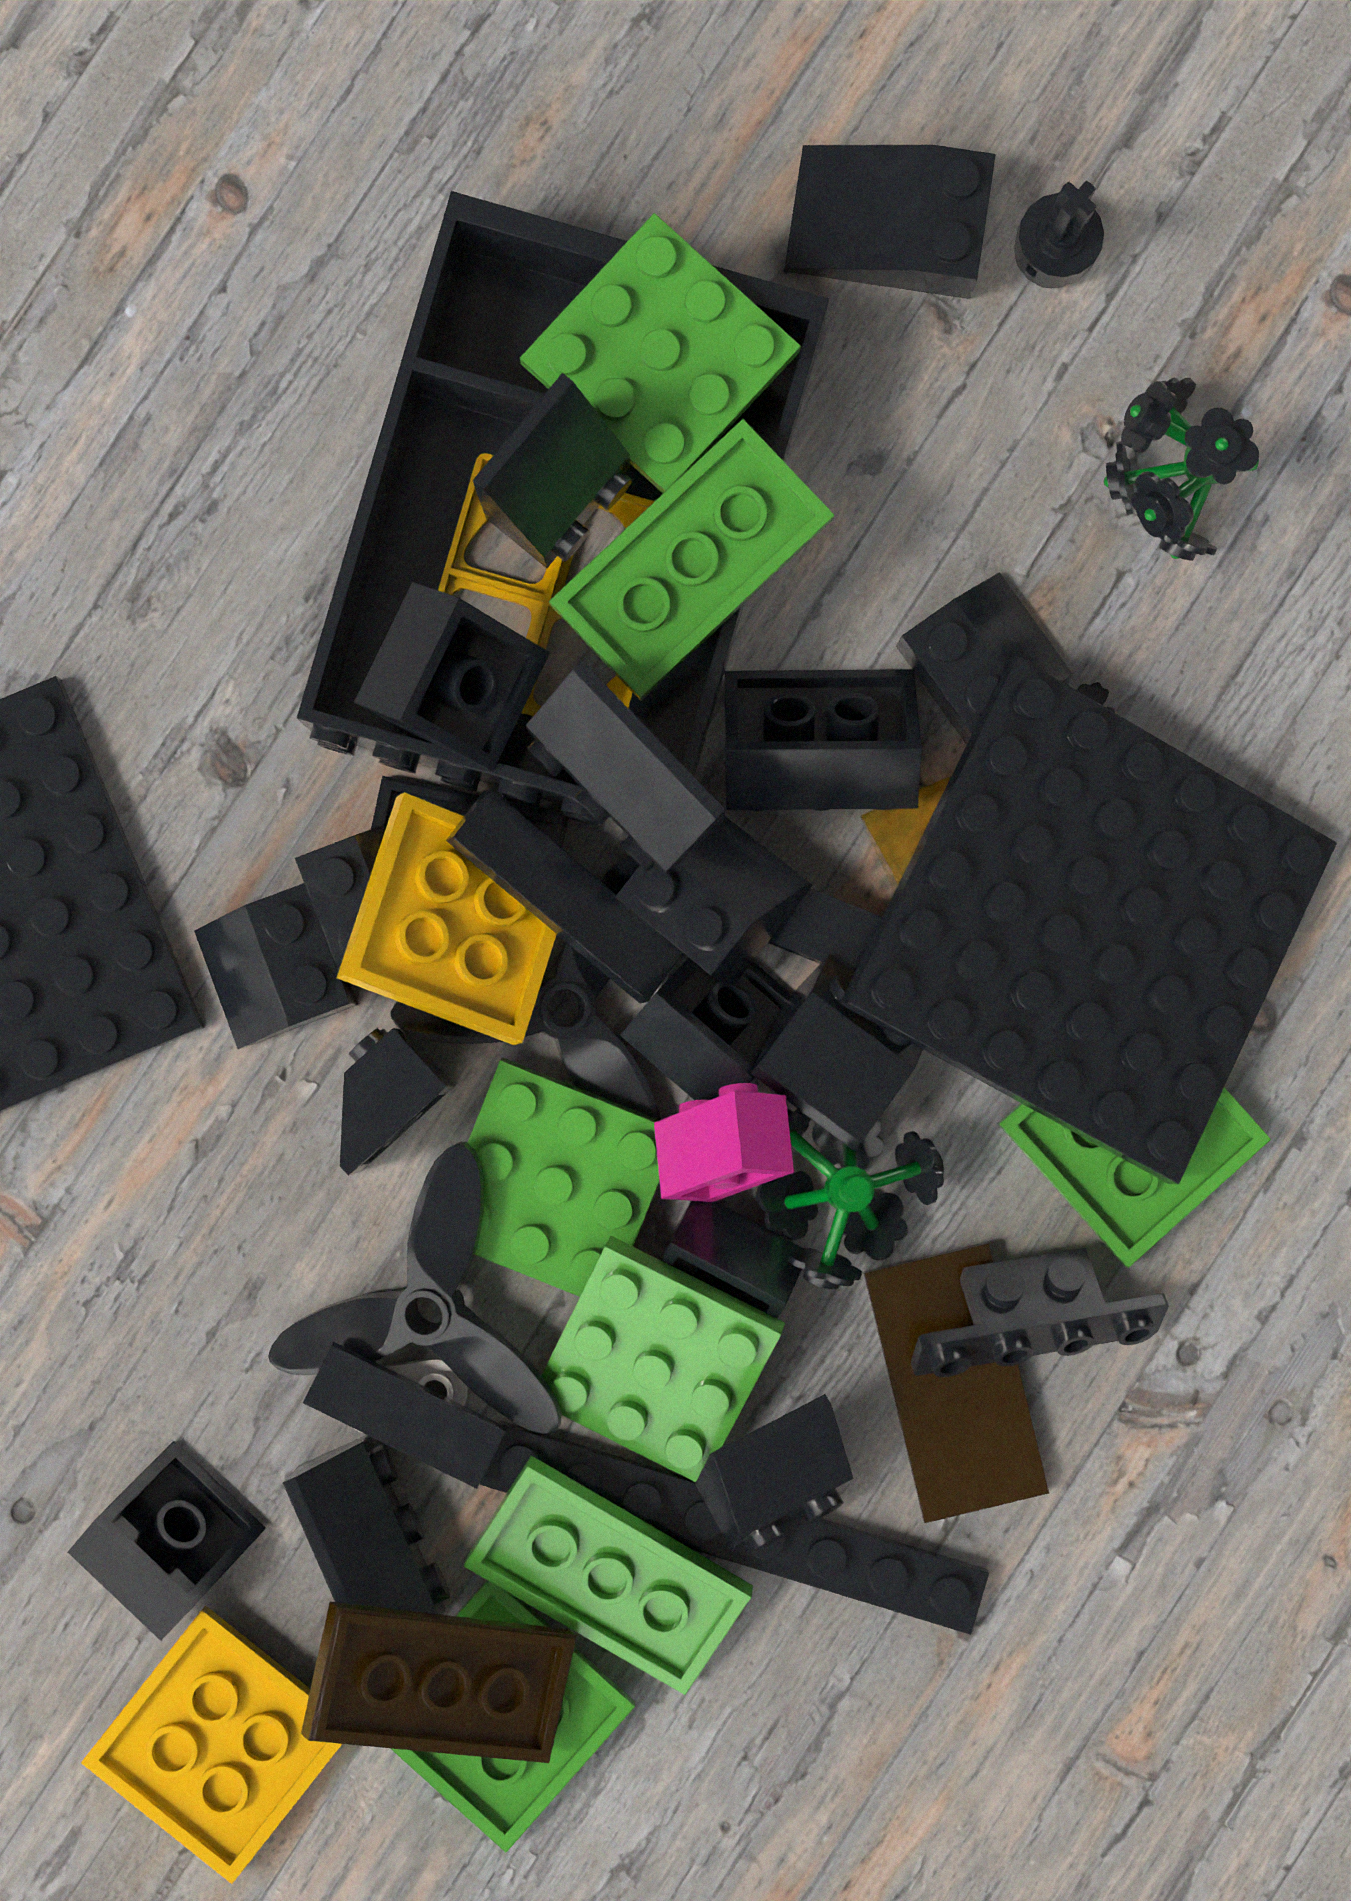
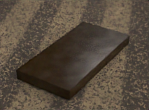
M987 1242L863 1272L924 1523L1049 1494L1018 1364L1014 1366H999L994 1362L971 1366L966 1371L950 1377H938L934 1373L916 1376L911 1365L913 1353L920 1335L974 1325L960 1278L965 1267L993 1263L989 1243Z
M329 1602L301 1734L308 1741L549 1763L577 1635L563 1628Z

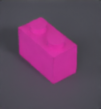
M752 1083L731 1084L718 1090L719 1097L711 1100H693L679 1105V1113L655 1122L654 1129L661 1199L714 1202L794 1173L786 1095L758 1093V1086Z

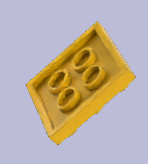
M404 792L396 797L337 978L512 1045L521 1044L527 1031L557 934L446 841L464 816Z
M205 1605L82 1760L81 1764L228 1882L233 1884L342 1744L308 1741L301 1734L310 1688Z

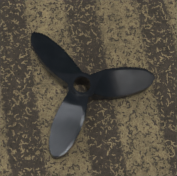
M627 856L616 862L603 874L599 881L617 895L639 865L630 856ZM564 940L552 977L541 983L525 1037L542 1032L546 1036L554 1038L562 1063L573 1086L661 1120L652 1091L638 1064L627 1047L596 1016L597 1005L595 998L610 978ZM567 989L577 998L579 1005L578 1014L569 1024L558 1026L549 1018L547 1004L555 992ZM398 1001L395 1002L390 1010V1019L398 1028L419 1038L456 1044L504 1042Z
M461 1141L447 1148L434 1161L423 1183L415 1205L407 1242L408 1287L404 1291L363 1294L325 1306L285 1329L271 1345L268 1354L269 1362L278 1370L291 1375H317L333 1342L374 1362L413 1342L417 1345L428 1346L479 1398L512 1422L527 1430L543 1434L553 1433L561 1425L562 1413L558 1400L546 1381L515 1346L465 1305L464 1297L460 1291L477 1250L484 1213L482 1163L476 1150L468 1142ZM425 1297L435 1301L441 1308L442 1322H430L423 1318L418 1310V1298Z

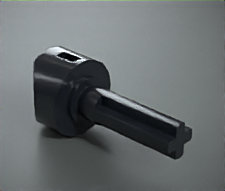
M1069 181L1063 185L1059 193L1043 196L1029 206L1023 216L1016 234L1014 245L1017 266L1025 277L1036 285L1052 289L1074 283L1088 273L1097 260L1103 246L1104 229L1101 217L1095 210L1097 205L1091 201L1096 190L1092 183L1085 181L1077 189Z

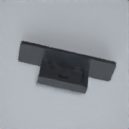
M1086 1247L965 1267L961 1274L960 1283L974 1325L920 1335L916 1343L911 1365L916 1376L934 1373L938 1377H950L966 1371L971 1366L994 1362L999 1366H1014L1035 1355L1058 1352V1354L1063 1356H1071L1082 1353L1093 1345L1119 1341L1122 1345H1134L1148 1340L1158 1332L1169 1305L1163 1293L1105 1303Z

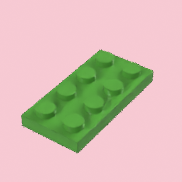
M742 419L551 598L549 604L641 701L832 522L835 515L747 422Z
M530 1456L471 1548L464 1563L465 1568L686 1695L751 1599L753 1589L752 1584L533 1456Z

